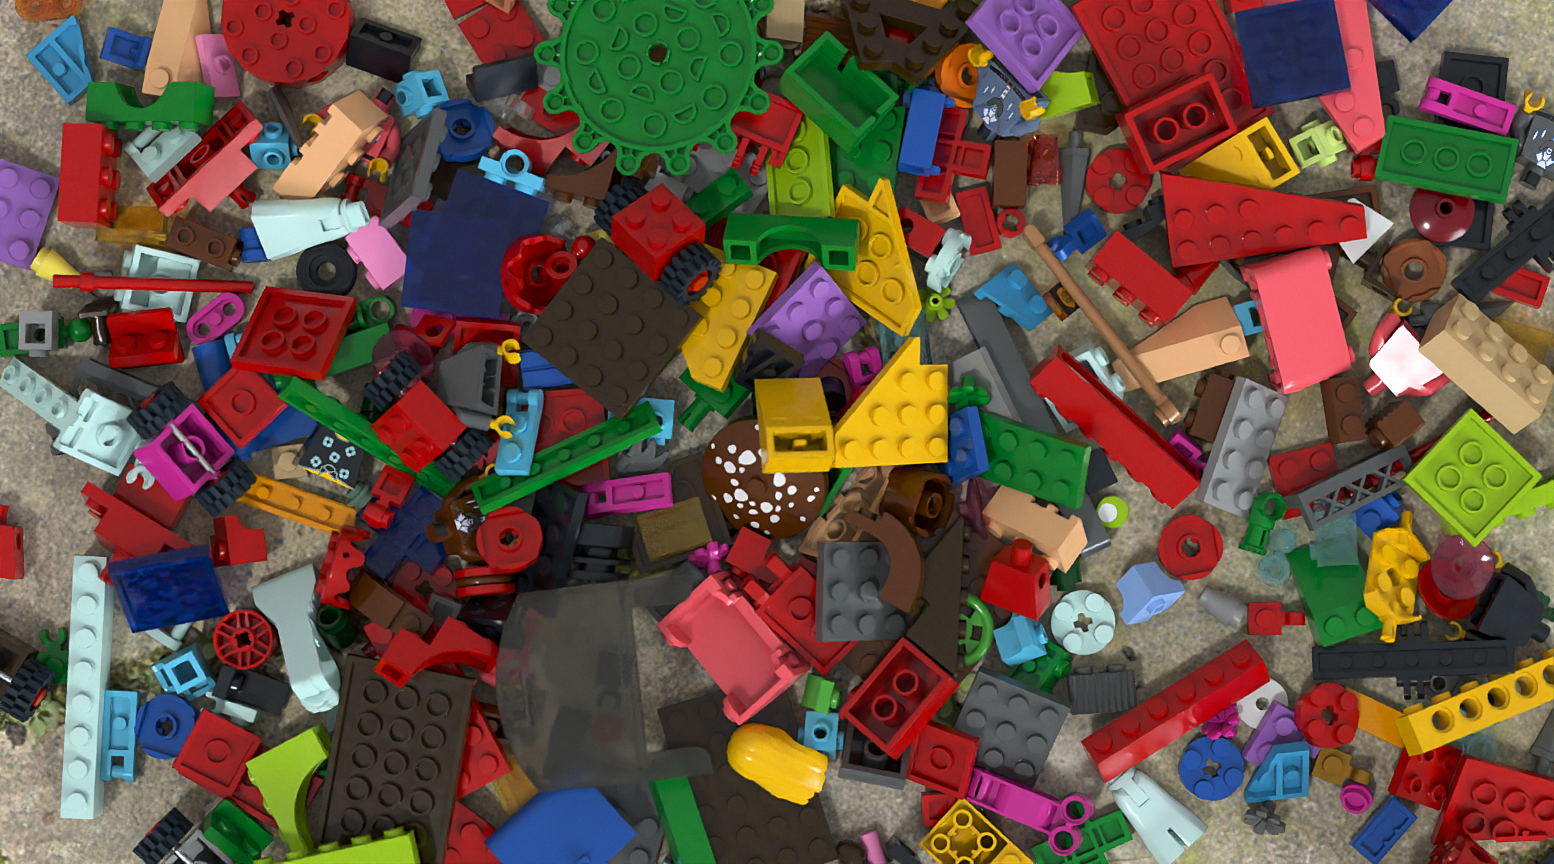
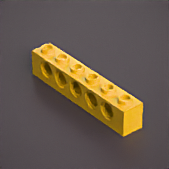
M1554 648L1542 652L1543 659L1536 662L1530 657L1515 663V674L1486 675L1487 682L1480 685L1478 680L1459 686L1460 693L1451 696L1450 691L1431 697L1433 702L1431 705L1423 707L1422 702L1404 708L1405 715L1394 719V722L1409 757L1428 752L1553 700ZM1543 670L1548 675V683L1543 678ZM1516 681L1521 686V694L1515 688ZM1488 692L1494 698L1493 706L1488 701ZM1460 704H1463L1466 708V717L1460 712ZM1432 715H1435L1438 719V729L1432 724Z

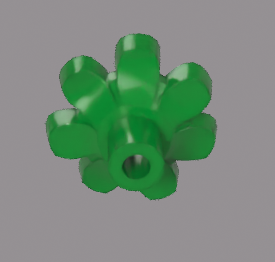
M965 375L962 377V386L950 389L947 402L957 403V410L968 407L969 404L971 407L977 406L981 408L982 404L987 405L990 403V396L985 387L975 386V377L973 375Z

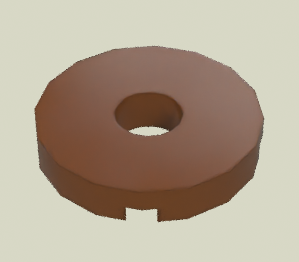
M1418 237L1402 239L1393 244L1384 254L1380 267L1384 285L1397 292V298H1402L1404 301L1412 303L1425 301L1437 294L1447 275L1446 259L1438 246L1427 239ZM1411 262H1418L1423 266L1422 273L1416 278H1410L1404 273L1405 267Z

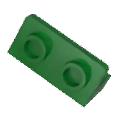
M1048 640L1044 644L1047 651L1046 655L1013 667L1010 666L1005 676L1053 695V688L1059 679H1064L1069 673L1073 657Z
M225 797L203 821L202 836L233 861L240 864H253V860L261 858V852L274 838L270 831L228 797Z

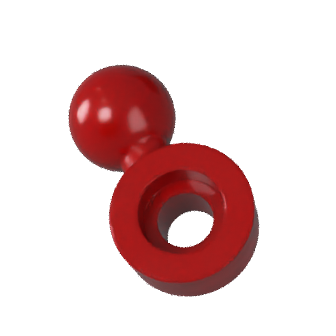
M581 235L573 241L571 252L558 251L553 253L545 264V269L551 282L563 286L579 266L578 262L583 261L597 243L595 239L588 235ZM568 269V271L560 273V271Z

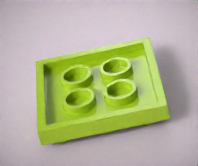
M1470 408L1462 414L1401 480L1471 547H1476L1543 476Z

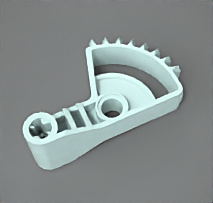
M310 563L253 586L252 593L256 607L278 630L290 684L294 693L300 699L302 706L314 714L320 711L325 712L338 705L342 676L337 663L316 627L317 609L321 604L320 596L315 592L319 571L314 563Z

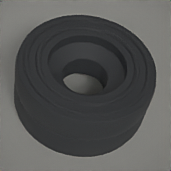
M325 242L304 250L297 262L296 276L299 285L304 291L346 296L355 285L357 265L345 248L332 242ZM323 263H332L336 269L335 276L329 281L321 280L318 275L319 267Z

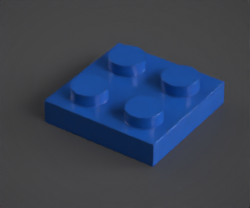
M977 406L965 407L948 416V462L939 463V470L941 474L946 475L951 480L952 485L948 484L949 487L957 486L990 470Z

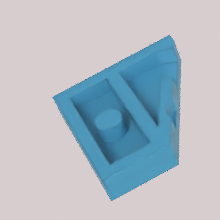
M73 15L26 55L60 96L71 106L87 92L88 82H95L80 23Z
M1015 262L973 293L980 300L987 297L999 305L997 311L1006 317L1013 318L1017 324L1028 331L1034 329L1054 313L1046 300Z
M1307 741L1273 745L1244 790L1246 804L1308 796L1309 747Z

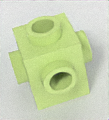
M1319 119L1301 127L1303 133L1288 140L1302 169L1316 163L1319 168L1325 167L1338 160L1335 154L1347 149L1343 142L1342 132L1332 120L1323 124L1320 123Z

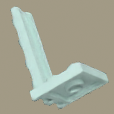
M13 357L9 365L3 370L0 387L61 431L53 444L56 449L119 477L133 453L136 443L141 439V436L126 421V417L130 415L131 411H133L132 409L88 388L84 390L80 399L77 400L33 367L16 357Z

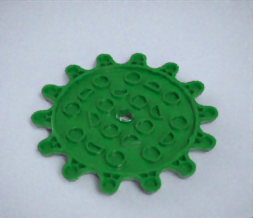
M548 0L547 2L549 12L561 20L563 31L557 39L543 41L534 50V58L538 63L556 67L560 72V82L556 88L545 94L543 97V107L550 114L573 111L579 116L580 125L572 137V145L577 152L582 154L589 153L602 142H609L615 145L617 149L616 167L625 176L634 175L639 170L644 157L652 153L660 154L664 158L666 167L672 175L682 176L691 167L690 153L692 148L701 142L709 143L721 154H729L737 146V137L731 128L733 116L740 111H748L759 115L765 113L770 107L769 95L756 86L754 78L759 68L779 63L784 55V50L780 43L762 39L756 31L758 21L773 10L774 0ZM664 46L667 48V55L662 63L651 60V52L655 47Z

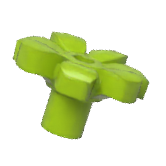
M926 286L927 291L918 289L922 306L920 313L925 312L924 321L933 323L936 316L940 321H945L949 317L946 309H953L955 307V300L947 298L951 289L948 286L946 288L941 287L942 292L940 293ZM932 300H937V304H934Z

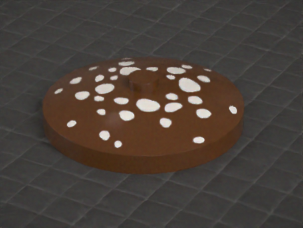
M757 415L743 416L726 424L712 438L704 453L702 478L706 493L710 501L709 493L720 505L724 519L739 530L744 526L767 539L788 538L809 527L826 503L829 490L828 472L763 473Z

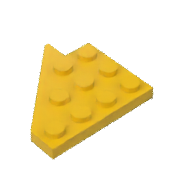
M887 177L879 178L870 198L850 184L842 185L834 201L835 216L839 219L859 220L860 249L856 271L824 270L849 301L901 337L908 336L922 306L890 179ZM809 253L802 268L806 270L814 261L819 265L821 263L814 255Z
M704 244L722 263V270L718 273L720 275L718 279L713 280L714 285L712 288L708 287L705 290L707 293L704 296L699 295L697 301H691L689 304L704 319L686 340L681 349L694 381L724 393L750 339L746 331L760 318L779 275L777 272L759 265L725 264L724 251Z
M908 337L832 429L835 450L832 468L948 462V364H920V337Z

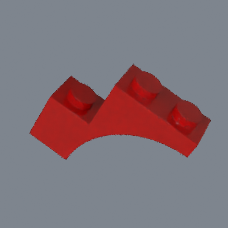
M505 123L499 125L492 134L498 141L496 145L503 152L516 149L528 155L532 162L531 174L535 176L538 174L541 176L549 174L568 149L571 151L570 156L573 160L582 166L587 164L592 167L601 160L602 154L612 145L609 142H602L589 153L582 154L577 152L573 148L572 137L579 126L562 136L538 137L523 133ZM517 156L523 161L521 165L524 168V160L522 159V157Z
M448 616L430 645L424 642L418 634L401 627L373 671L402 689L405 683L416 673L437 664H464L489 674L505 651L497 647L496 643L492 640L483 638L470 630L464 622Z

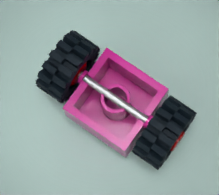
M169 381L144 399L126 417V421L145 440L133 454L176 502L194 494V497L212 517L216 516L221 511L226 510L229 505H233L238 498H241L244 495L243 493L248 491L256 482L257 477L240 458H236L228 462L226 466L221 467L235 451L193 403L188 405L190 401L172 381Z

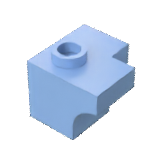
M1155 561L1133 565L1115 584L1123 597L1124 605L1120 616L1126 625L1148 621L1153 615L1163 610H1168L1186 591L1179 580L1167 577Z

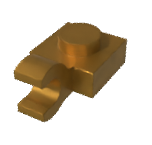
M1321 748L1314 759L1309 773L1339 786L1343 785L1345 777L1368 786L1372 777V773L1350 765L1352 755L1334 748Z

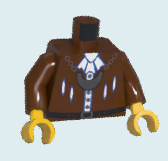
M495 463L488 465L483 474L478 475L476 473L457 482L443 497V507L434 511L436 522L428 524L426 527V535L430 542L442 541L445 552L448 555H459L460 559L477 566L488 565L481 558L476 544L477 530L487 519L488 514L483 515L480 511L470 484L489 476L488 471L490 468L495 467ZM517 538L510 543L509 547L514 546V543L517 542L519 539ZM507 539L501 540V544L508 545Z

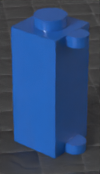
M923 86L921 89L914 88L897 171L925 177L940 175L941 168L932 165L943 108H953L955 100L947 98L946 94L940 93V90L930 86Z

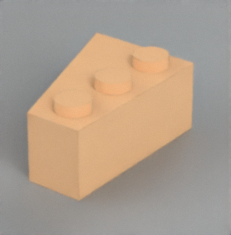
M1003 485L1000 486L981 513L986 523L985 528L991 534L998 538L1004 535L1012 540V543L1015 539L1019 538L1031 541L1032 553L1046 558L1049 562V569L1053 571L1058 568L1066 573L1088 543L1079 517L1072 515L1068 520L1056 514L1059 510L1057 507L1048 504L1045 508L1035 502L1034 496Z

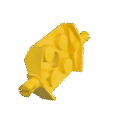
M1406 510L1402 512L1397 528H1385L1373 532L1364 589L1365 606L1379 617V621L1383 622L1381 640L1389 643L1395 641L1397 625L1422 620L1420 615L1413 616L1420 563L1430 560L1429 554L1416 535L1412 533L1411 526L1414 514Z

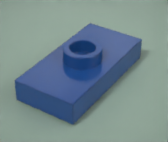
M1390 795L1349 844L1369 862L1378 864L1418 817L1395 796Z

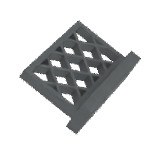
M84 356L81 359L68 393L79 400L80 394L77 389L82 378H85L96 384L100 395L108 397L118 392L126 395L131 405L130 409L134 410L137 406H135L132 398L143 402L144 399L152 395L161 386L117 368L111 369L107 364ZM102 386L112 389L113 391L104 393ZM187 397V399L190 401L188 405L193 403L194 406L204 416L205 410L199 405V403ZM55 426L53 427L54 430L61 432ZM132 453L129 460L135 462L136 456Z

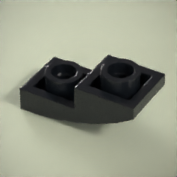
M1163 195L1147 201L1150 207L1142 211L1146 220L1145 223L1142 222L1141 218L1123 225L1125 231L1121 232V234L1131 242H1134L1159 225L1165 219Z

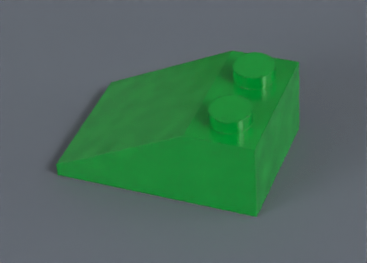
M1347 533L1285 553L1316 646L1326 647L1383 628V622L1379 621V617L1365 606L1364 589L1366 575Z

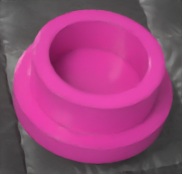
M1351 782L1342 788L1340 799L1343 807L1348 812L1360 814L1371 807L1373 793L1366 785Z

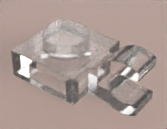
M521 92L477 103V107L482 109L483 106L490 114L505 121H508L511 113L530 121L535 112L534 108L528 106L526 102L519 100Z

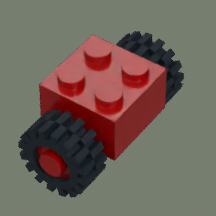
M629 178L628 181L626 179L621 181L620 186L618 184L614 185L611 193L607 191L605 194L606 198L598 203L600 207L595 208L594 213L596 215L594 220L611 237V240L653 281L661 277V287L678 304L683 306L686 303L689 305L691 301H697L699 295L704 296L707 293L705 290L708 287L712 288L714 285L713 280L718 279L720 276L718 273L722 270V263L704 246L706 224L663 183L648 192L637 180Z
M404 350L391 363H388L375 375V378L361 391L379 410L385 407L396 395L399 397L370 427L376 432L378 438L383 443L388 444L400 456L401 461L416 473L444 452L434 465L454 483L480 460L482 455L493 445L494 440L484 430L471 427L458 438L467 426L459 421L458 417L420 379L411 388L407 386L423 368Z

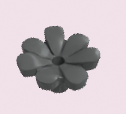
M1265 801L1263 806H1259L1258 810L1248 809L1244 814V823L1255 825L1253 832L1263 835L1265 830L1271 835L1285 832L1286 824L1281 821L1279 815L1274 814L1276 803L1273 801Z

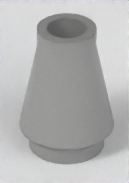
M1208 586L1197 602L1205 607L1225 627L1229 625L1234 629L1248 609V606L1242 603V599L1213 590Z

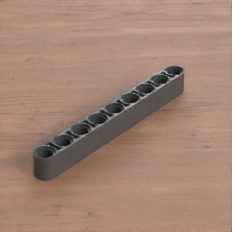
M973 293L956 300L958 309L977 348L986 347L1022 422L1058 434L1041 397L1033 391L1031 383H1029L1031 376L999 311H997L994 301L987 297L980 300ZM1084 489L1082 506L1076 510L1053 502L1054 506L1059 509V516L1069 520L1074 515L1081 519L1088 541L1079 554L1081 559L1111 546L1107 532L1086 489Z

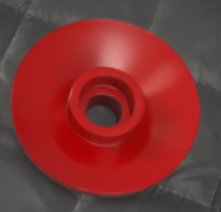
M1444 559L1431 560L1421 568L1417 579L1418 590L1422 600L1432 612L1448 620H1459L1472 612L1476 602L1475 589L1471 579L1462 568Z

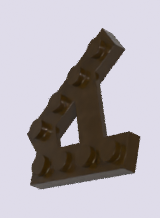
M840 0L858 70H890L915 87H918L973 32L965 22L979 6L971 0H955L944 11L910 0ZM883 24L915 33L919 36L911 44L887 38Z

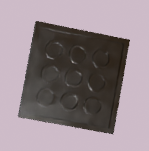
M600 237L521 341L617 418L624 421L704 317L685 303L683 306L678 304L661 287L659 281H653L630 258L606 239Z

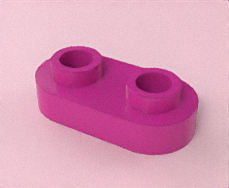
M222 293L188 320L186 333L189 339L198 345L220 339L244 319L247 310L244 300L233 293ZM233 304L235 306V313L228 316L225 309L227 305ZM203 324H208L210 332L203 336L200 333V328Z

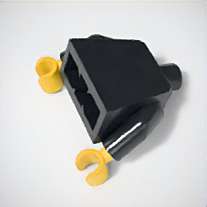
M1489 551L1491 556L1498 559V563L1492 566L1482 560L1483 568L1488 572L1494 573L1464 625L1470 629L1466 631L1458 622H1448L1459 628V634L1456 637L1444 634L1445 638L1451 641H1458L1460 639L1464 641L1513 640V646L1515 644L1524 647L1530 638L1539 643L1544 642L1548 638L1551 629L1548 625L1539 621L1545 611V606L1539 602L1540 594L1531 576L1509 562L1506 564L1502 562V556L1498 551Z

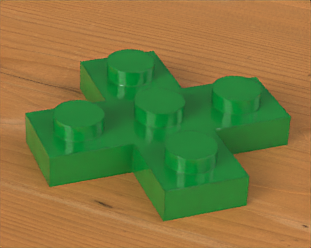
M1070 793V794H1068V795H1066V796H1063V797H1061V798H1059V799L1064 800V799H1066L1067 797H1069L1070 795H1072L1073 793ZM1073 800L1070 803L1071 813L1077 817H1082L1085 812L1083 804L1077 800ZM1118 808L1095 819H1087L1082 824L1076 825L1082 831L1083 839L1080 847L1069 855L1062 856L1054 853L1049 846L1048 839L1030 846V849L1037 864H1108L1104 852L1129 842L1133 838L1123 814ZM1060 831L1058 839L1061 845L1071 847L1073 845L1072 835L1067 831Z

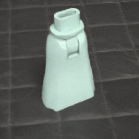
M336 197L305 200H258L253 204L251 214L252 222L266 257L272 261L296 254L315 245L342 238L351 232H356L359 227L370 224V218L363 201L351 202L350 199H343L342 201Z
M1134 766L1108 781L1110 784L1108 789L1112 791L1118 807L1127 817L1158 864H1171L1185 851L1183 849L1185 845L1188 847L1192 845L1208 829V825L1192 811L1173 798L1151 777L1139 770H1135Z

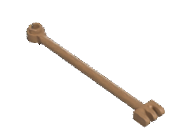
M1027 225L1022 233L1023 239L1033 251L1037 252L1153 401L1157 408L1153 414L1159 423L1166 427L1168 424L1172 426L1178 422L1182 416L1177 408L1161 392L1045 243L1046 239L1034 225Z

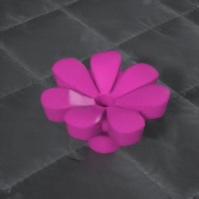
M717 541L707 544V550L704 548L694 551V554L688 556V559L698 569L707 567L709 575L721 572L719 562L721 559L727 558L730 552L729 545L722 544L718 547Z
M1235 704L1207 720L1208 723L1201 727L1202 733L1212 740H1217L1221 735L1228 739L1234 738L1237 735V729L1234 726L1240 722V717L1236 714L1238 710Z

